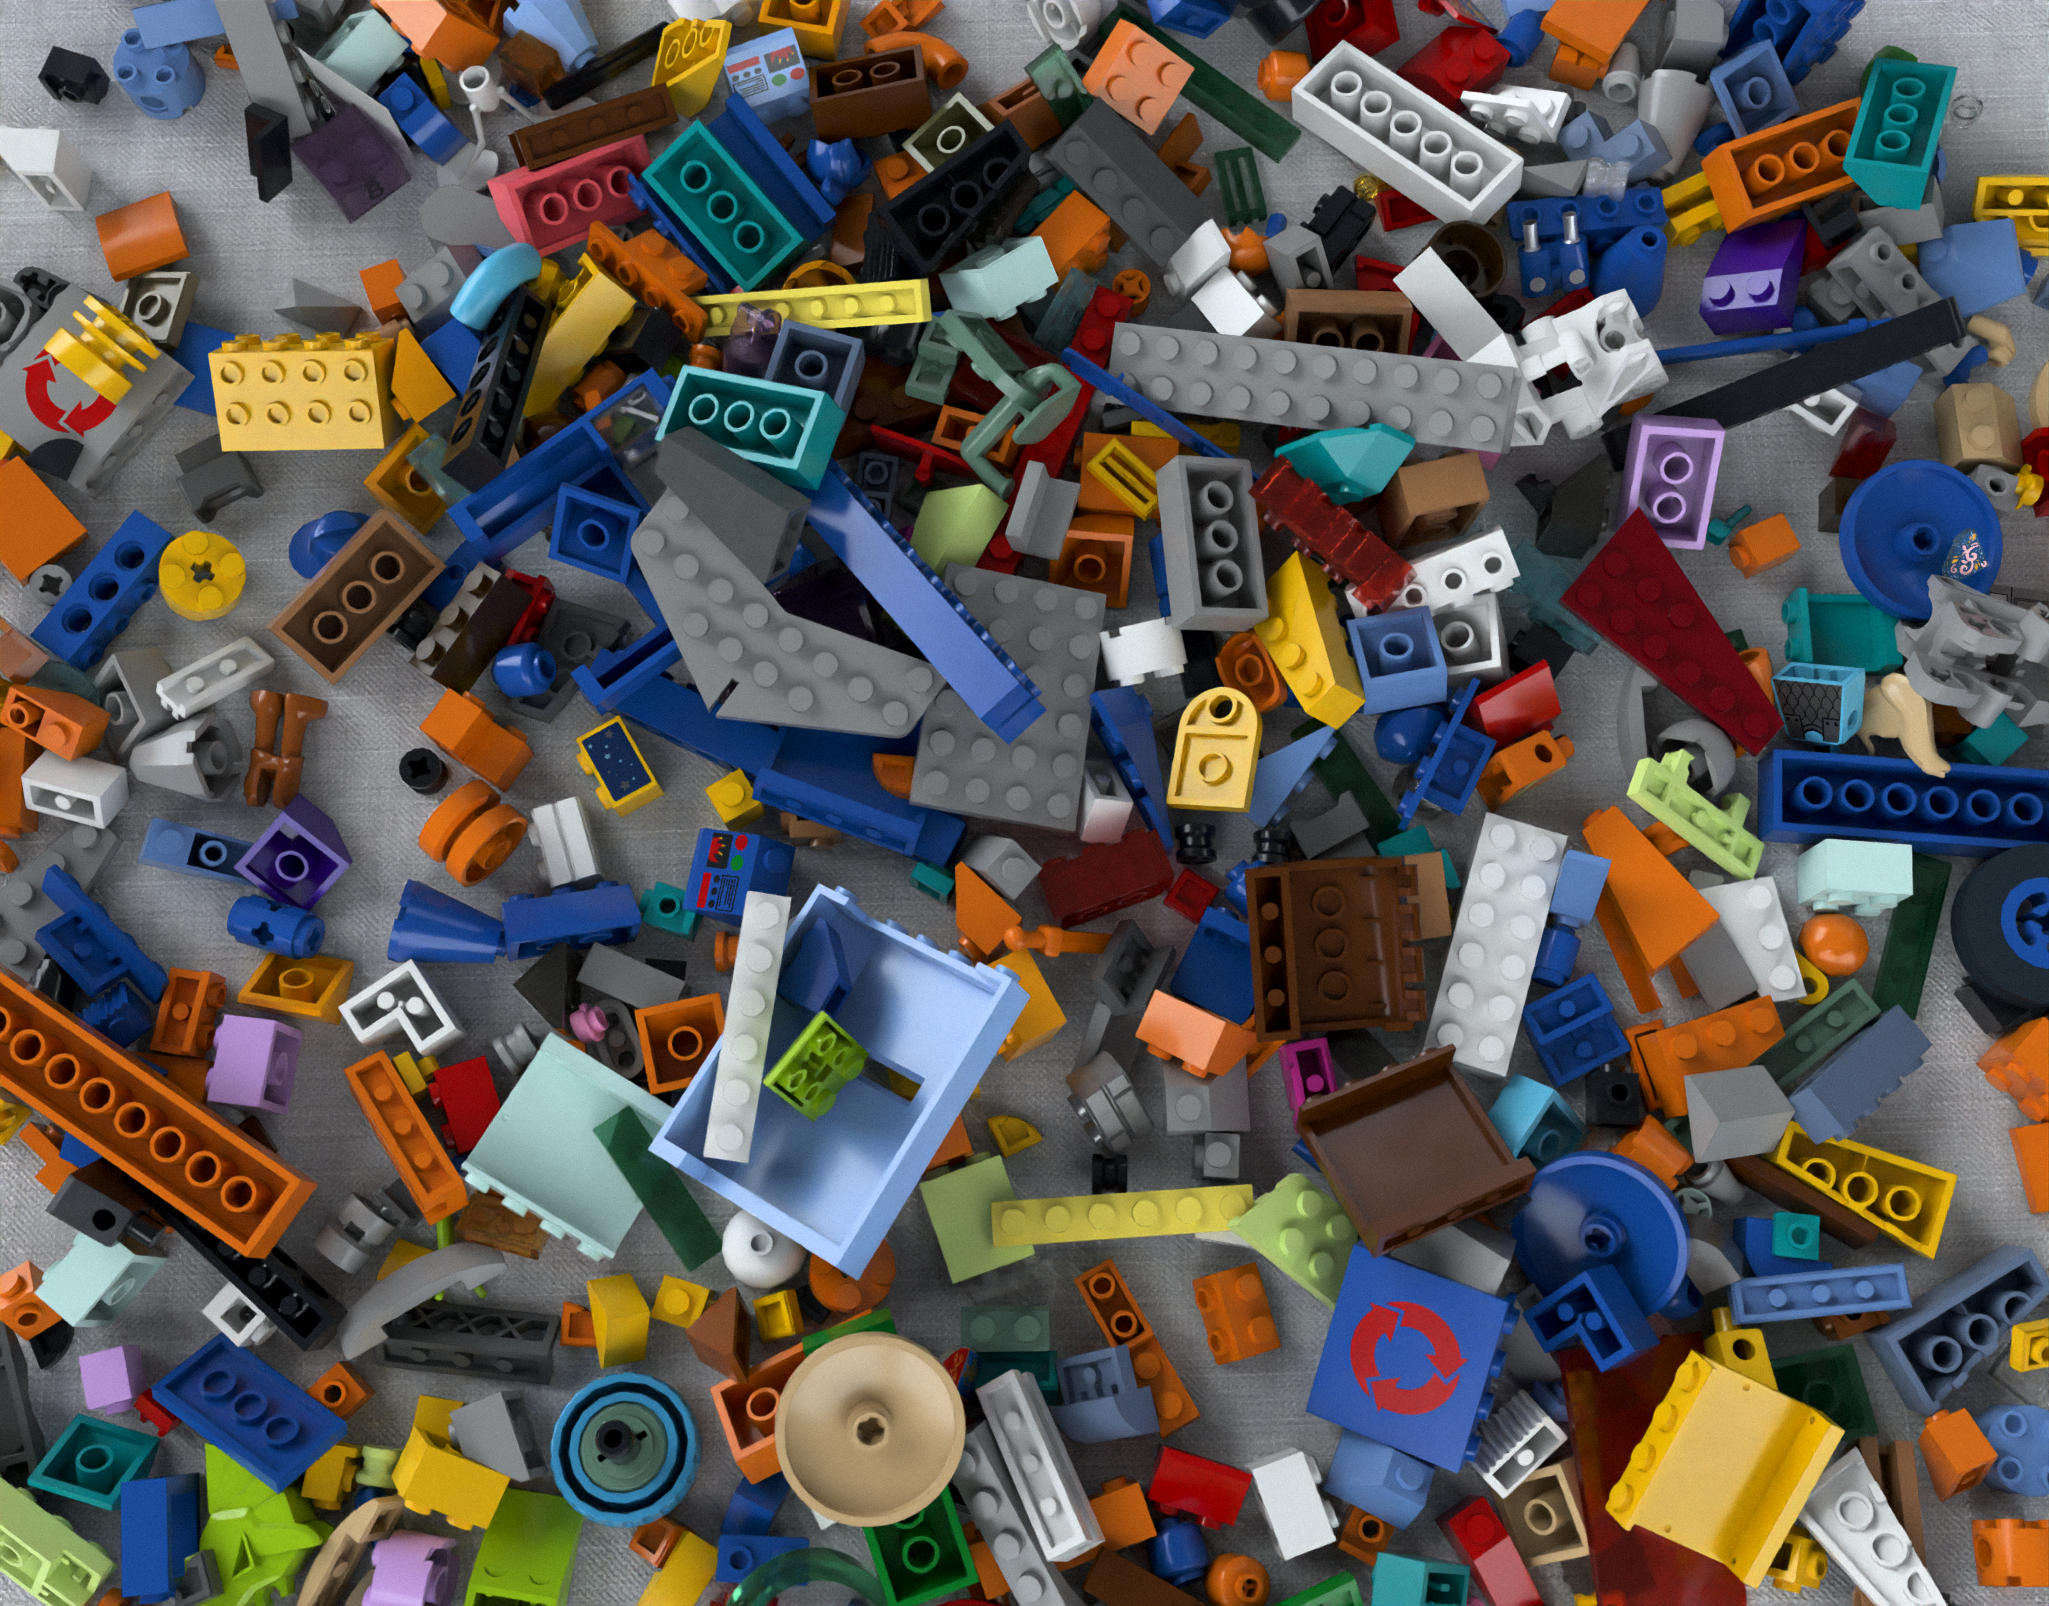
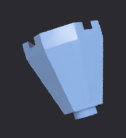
M517 0L520 4L517 10L514 12L509 6L503 14V30L514 42L568 73H573L597 59L598 42L580 0Z

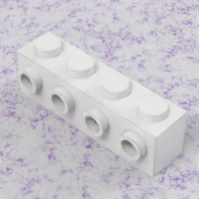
M1498 524L1346 585L1345 594L1356 619L1429 606L1433 617L1436 615L1434 609L1449 603L1451 608L1463 606L1475 599L1474 593L1489 588L1491 593L1512 586L1514 584L1513 578L1520 576L1501 524Z

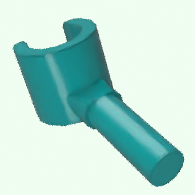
M1745 504L1729 517L1726 522L1714 516L1708 524L1706 540L1716 546H1720L1732 532L1733 528L1736 527V524L1752 512V508Z

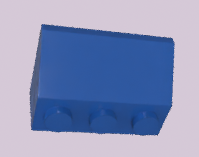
M604 881L593 886L594 889L577 892L576 887H564L553 890L551 892L552 896L535 898L532 893L511 896L509 902L502 903L501 906L508 961L591 949L594 942L604 946L635 942L642 922L630 884L619 885L618 881Z

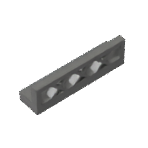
M424 1301L403 1313L415 1315L418 1320L407 1326L392 1325L393 1320L385 1324L389 1338L374 1346L377 1366L550 1385L554 1372L552 1350L561 1326V1319L557 1315ZM445 1319L458 1320L461 1324L450 1331L437 1330L434 1326ZM487 1324H498L504 1329L493 1336L481 1335L478 1332V1329ZM532 1328L546 1330L543 1342L524 1340L520 1334Z

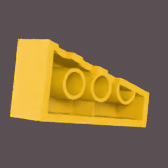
M1791 1120L1774 1152L1762 1153L1761 1159L1873 1223L1880 1229L1879 1233L1914 1255L1934 1260L1958 1175L1845 1138L1837 1142L1831 1137L1816 1145L1797 1122Z

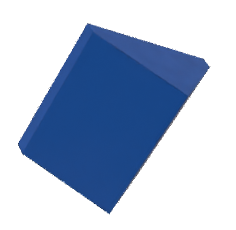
M562 482L559 486L548 558L627 584L637 562L631 550V538L645 519L644 512L640 508Z

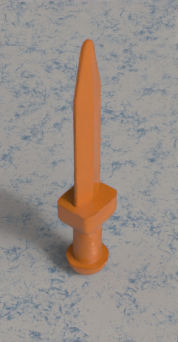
M1041 924L1037 927L1036 931H1024L1020 926H1013L1006 931L1004 943L1008 949L1014 952H1018L1022 948H1034L1035 952L1048 957H1058L1060 952L1103 954L1113 934L1063 931L1062 928L1051 924Z

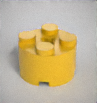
M192 530L176 538L164 550L159 563V586L167 605L180 616L194 621L220 618L229 614L242 598L246 579L245 561L238 549L227 539L214 533ZM207 571L210 573L209 579L211 581L203 579L201 583L195 582V572L202 573Z

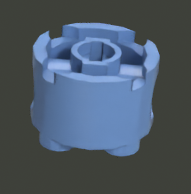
M130 28L122 34L121 43L113 57L114 75L133 103L144 114L160 120L176 119L185 115L184 109L190 105L194 109L200 103L205 92V75L185 42L145 50L138 28Z
M1993 1404L1984 1408L1986 1410L1982 1411L1980 1415H1975L1973 1420L1998 1455L1982 1482L1990 1488L2007 1494H2021L2026 1497L2049 1495V1411L2035 1405Z

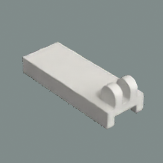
M246 635L158 681L156 693L161 697V705L167 711L173 710L172 716L178 721H183L194 713L272 672L275 660Z

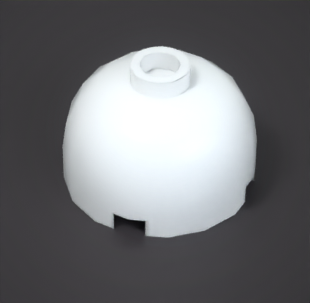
M1029 0L1027 2L1030 18L1039 35L1046 42L1052 39L1060 44L1056 48L1061 51L1072 50L1096 31L1102 15L1101 0Z
M744 1209L731 1218L723 1233L722 1253L726 1267L738 1281L752 1288L773 1289L787 1284L799 1273L802 1265H804L808 1258V1249Z

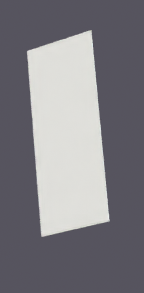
M1431 247L1426 249L1393 279L1395 284L1462 361L1466 362L1504 333Z

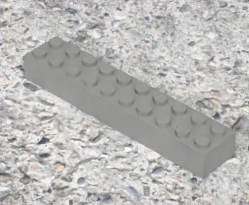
M1115 322L1109 374L1118 378L1123 373L1125 377L1122 382L1164 411L1320 431L1349 427L1369 429L1370 424L1384 423L1416 438L1415 443L1508 455L1523 373L1522 370L1509 366ZM1105 395V403L1127 406L1114 396Z

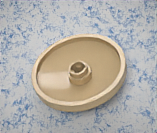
M886 1332L849 1334L826 1343L815 1350L796 1368L789 1378L780 1397L775 1418L777 1456L783 1474L793 1491L806 1505L820 1515L842 1524L859 1527L882 1526L904 1520L916 1514L936 1499L947 1486L957 1469L963 1452L966 1432L965 1414L961 1397L944 1365L920 1344L908 1338Z

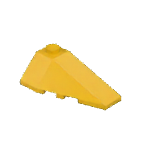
M679 18L663 29L651 87L666 82L676 113L689 118L708 107L712 99L713 88L725 61L733 23L726 20L708 19L704 22L693 18V21Z

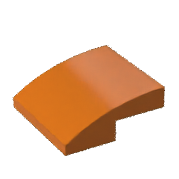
M169 191L95 217L104 256L115 283L190 256L187 235L179 223L176 203Z

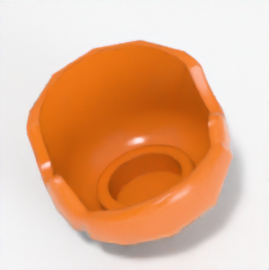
M1245 227L1239 235H1232L1229 228H1223L1220 231L1231 249L1228 268L1235 274L1242 270L1250 278H1254L1265 273L1271 267L1263 242L1270 239L1268 236H1258L1250 227Z
M1820 913L1804 923L1798 937V943L1803 947L1807 960L1828 977L1851 975L1862 968L1869 953V942L1863 927L1855 919L1841 913Z

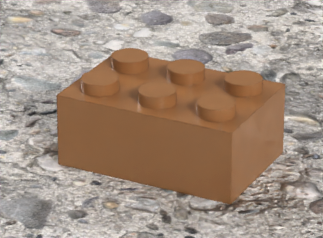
M1452 450L1442 454L1437 460L1424 462L1422 458H1415L1405 461L1399 466L1376 507L1388 552L1456 538L1466 534L1490 499L1478 451L1464 454L1463 450Z

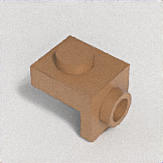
M781 810L783 835L790 836L794 847L808 846L809 850L825 851L833 849V844L843 843L841 831L811 820H800V816Z

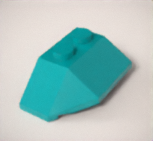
M1384 423L1370 424L1369 429L1349 427L1321 431L1276 448L1274 457L1301 493L1316 499V504L1321 507L1337 509L1340 505L1359 502L1363 498L1381 493L1414 447L1416 438Z

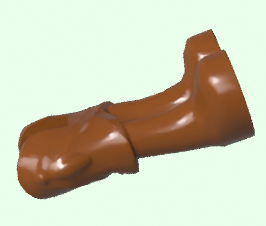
M251 691L249 703L256 714L255 747L251 749L250 767L244 779L243 795L249 807H264L269 799L271 780H275L273 803L277 809L284 810L297 796L299 791L301 772L305 757L301 756L302 745L307 725L310 721L323 719L327 714L329 703L318 698L300 694L286 693L284 696L273 691ZM284 714L280 756L274 754V746L279 719Z

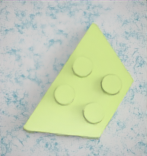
M1301 1173L1289 1174L1276 1184L1272 1192L1264 1193L1253 1202L1255 1206L1243 1216L1232 1218L1227 1227L1334 1311L1353 1244L1358 1240V1232L1344 1208Z

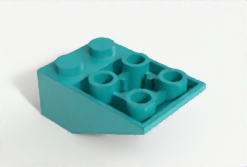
M1377 1552V1561L1371 1576L1373 1584L1371 1606H1466L1470 1565L1424 1555Z

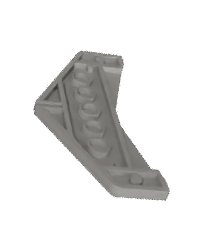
M669 487L632 535L631 550L709 713L731 683L734 681L738 684L716 713V718L898 739L907 736L914 729L947 683L946 679L931 663L785 612L764 584L753 575Z

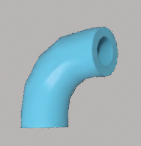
M519 242L493 252L478 265L463 284L450 307L452 315L471 328L478 330L487 329L496 311L509 294L522 283H529L535 280L540 274L542 264L538 251L528 243Z

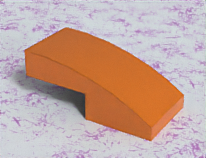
M882 0L859 25L871 38L896 31L917 32L933 19L945 5L940 0H892L891 2L889 0Z

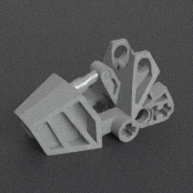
M1932 574L1927 581L1929 586L1928 596L1933 607L1928 623L1922 627L1916 622L1899 620L1894 627L1897 651L1908 659L1903 668L1912 689L1918 695L1933 703L1956 706L1957 711L1963 718L1985 729L1992 726L2003 710L2017 728L2049 723V608L2038 602L2036 606H2032L2030 610L1981 593L1950 577ZM1996 653H1999L1991 665V674L1982 673L1980 670L1987 665L1984 659L1986 655L1994 656Z

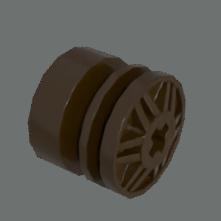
M1468 220L1452 221L1438 229L1426 246L1411 261L1412 263L1426 249L1431 247L1481 306L1500 287L1506 277L1508 264L1504 247L1496 235L1483 225ZM1411 302L1414 311H1415L1418 315H1420L1422 318H1424L1425 320H1427V319L1421 314V312L1415 307V305Z

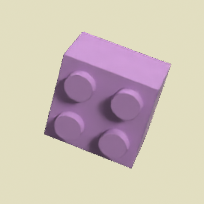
M224 1014L223 1024L218 1026L214 1036V1047L217 1050L214 1068H210L205 1080V1090L208 1093L207 1101L236 1110L287 1116L303 1032L276 1020Z

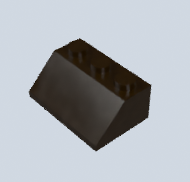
M479 561L473 571L466 576L462 587L453 600L443 609L439 620L427 637L420 642L416 653L409 663L447 689L450 688L462 696L465 691L469 692L534 597L500 572Z

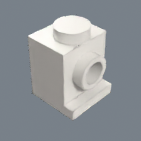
M230 1281L201 1311L238 1347L251 1346L254 1342L257 1345H261L278 1328ZM248 1307L256 1313V1316L250 1322L245 1315Z

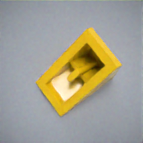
M631 1273L586 1281L600 1368L603 1369L645 1360L650 1310Z

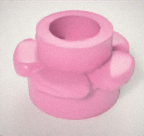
M581 1003L579 1010L570 1014L572 1029L582 1043L588 1044L592 1041L599 1042L604 1039V1030L608 1029V1021L598 1006L592 1008L587 1003Z

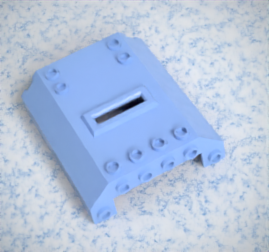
M818 883L785 935L778 983L783 970L792 964L801 949V940L806 931L813 928L819 917L826 920L840 935L853 987L835 1022L870 1054L868 1057L921 1085L915 1097L910 1102L859 1074L855 1079L847 1081L836 1095V1101L832 1108L826 1114L819 1116L813 1123L761 1081L748 1163L703 1157L723 1037L722 1033L648 1150L858 1280L1031 996L1018 984L1021 977L1009 968L998 964L994 970L980 962L973 968L971 967L972 962L968 958L951 949L947 955L940 952V946L922 934H918L916 939L908 936L909 931L891 919L881 923L869 917L856 905L859 898L847 889L837 886L833 891ZM777 993L762 1080L814 1018L790 1006Z

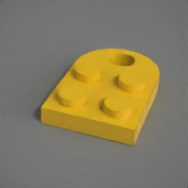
M1218 687L1199 694L1188 704L1182 714L1178 729L1166 799L1168 806L1176 809L1250 812L1263 724L1258 708L1245 694L1233 688ZM1223 701H1232L1233 707L1230 714L1224 718H1216L1215 710L1217 706Z

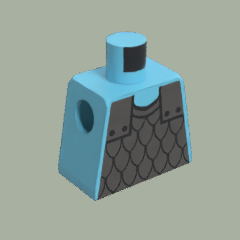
M1791 662L1771 678V685L1782 720L1785 723L1784 727L1787 736L1793 740L1813 742L1814 752L1841 754L1840 744L1845 743L1862 726L1865 668Z

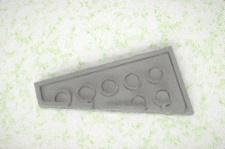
M76 822L0 889V963L28 983H32L33 972L35 969H39L40 960L52 959L34 939L36 931L65 914L42 890L47 868L54 864L58 865L65 874H71L78 881L81 890L87 895L92 885L98 884L123 843V840L109 825L105 829Z

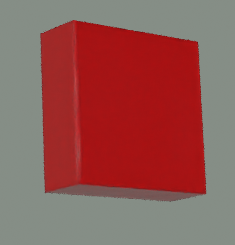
M1185 867L1164 899L1163 904L1198 926L1207 907L1211 906L1220 892V888Z

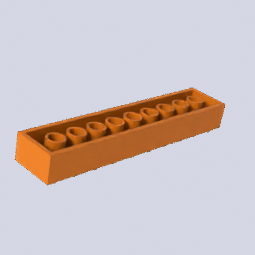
M0 963V1085L245 1257L266 1259L319 1183Z

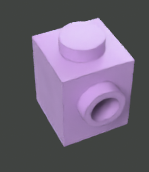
M121 1345L79 1357L87 1410L105 1409L106 1416H111L134 1409L133 1401H136L139 1395L147 1390L140 1345Z

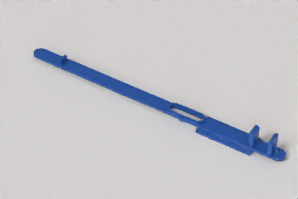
M1065 348L1061 353L1063 362L1070 367L1072 372L1106 395L1114 396L1202 457L1235 459L1122 382L1125 377L1123 373L1118 378H1115L1070 348ZM1252 470L1254 492L1311 529L1320 538L1327 540L1342 550L1344 554L1340 558L1341 561L1365 577L1394 567L1388 561L1359 543L1355 535L1311 505L1297 501Z

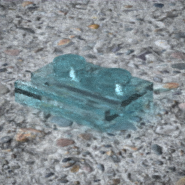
M1072 266L1033 338L1047 346L1063 351L1085 314L1097 285L1100 286L1102 281Z

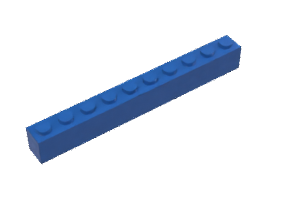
M601 648L589 671L593 673L623 650L617 649L613 653L605 648ZM663 671L608 711L724 769L734 772L741 768L747 780L755 783L761 766L764 767L780 728L772 724L716 718L715 715L722 705L717 703L709 713L696 685L688 683L685 688L673 682L674 677L666 671ZM578 688L579 692L582 694L585 700L591 703L589 699L583 694L581 689ZM929 809L912 856L901 855L917 863L921 862L927 866L929 863H933L948 870L968 834L967 824L962 822L964 817L961 814Z

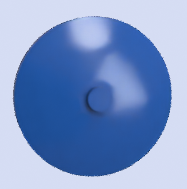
M1902 461L1887 466L1868 477L1850 496L1844 508L1839 527L1841 558L1854 586L1877 609L1892 617L1909 622L1928 623L1932 615L1933 607L1928 596L1929 586L1927 584L1932 574L1950 577L1986 594L1993 585L2001 565L2003 551L2002 532L1997 514L1991 502L1980 487L1965 474L1953 467L1935 461ZM1976 534V538L1973 540L1972 536ZM1963 545L1966 546L1967 550L1978 545V547L1973 548L1969 552L1970 558H1974V555H1971L1972 553L1977 554V558L1973 561L1972 571L1967 575L1961 574L1960 567L1962 565L1967 566V570L1965 567L1963 568L1964 572L1970 570L1972 565L1971 561L1965 564L1961 562V560L1967 561L1966 553L1963 554L1966 551L1963 550ZM1954 559H1959L1957 562L1952 563ZM1984 561H1986L1987 565L1985 567H1982L1981 564L1983 563V565H1985ZM1975 563L1978 565L1977 570L1974 568ZM1953 566V568H1952V571H1953V572L1955 571V570H1953L1954 568L1957 569V572L1952 573V572H1951V567Z
M1579 1151L1552 1160L1538 1170L1529 1192L1518 1197L1513 1210L1511 1233L1512 1238L1517 1240L1514 1249L1515 1255L1524 1275L1530 1284H1535L1543 1298H1546L1585 1270L1613 1264L1643 1315L1647 1318L1662 1309L1672 1299L1686 1276L1691 1258V1236L1688 1222L1680 1203L1668 1186L1657 1175L1645 1166L1622 1155L1604 1151Z

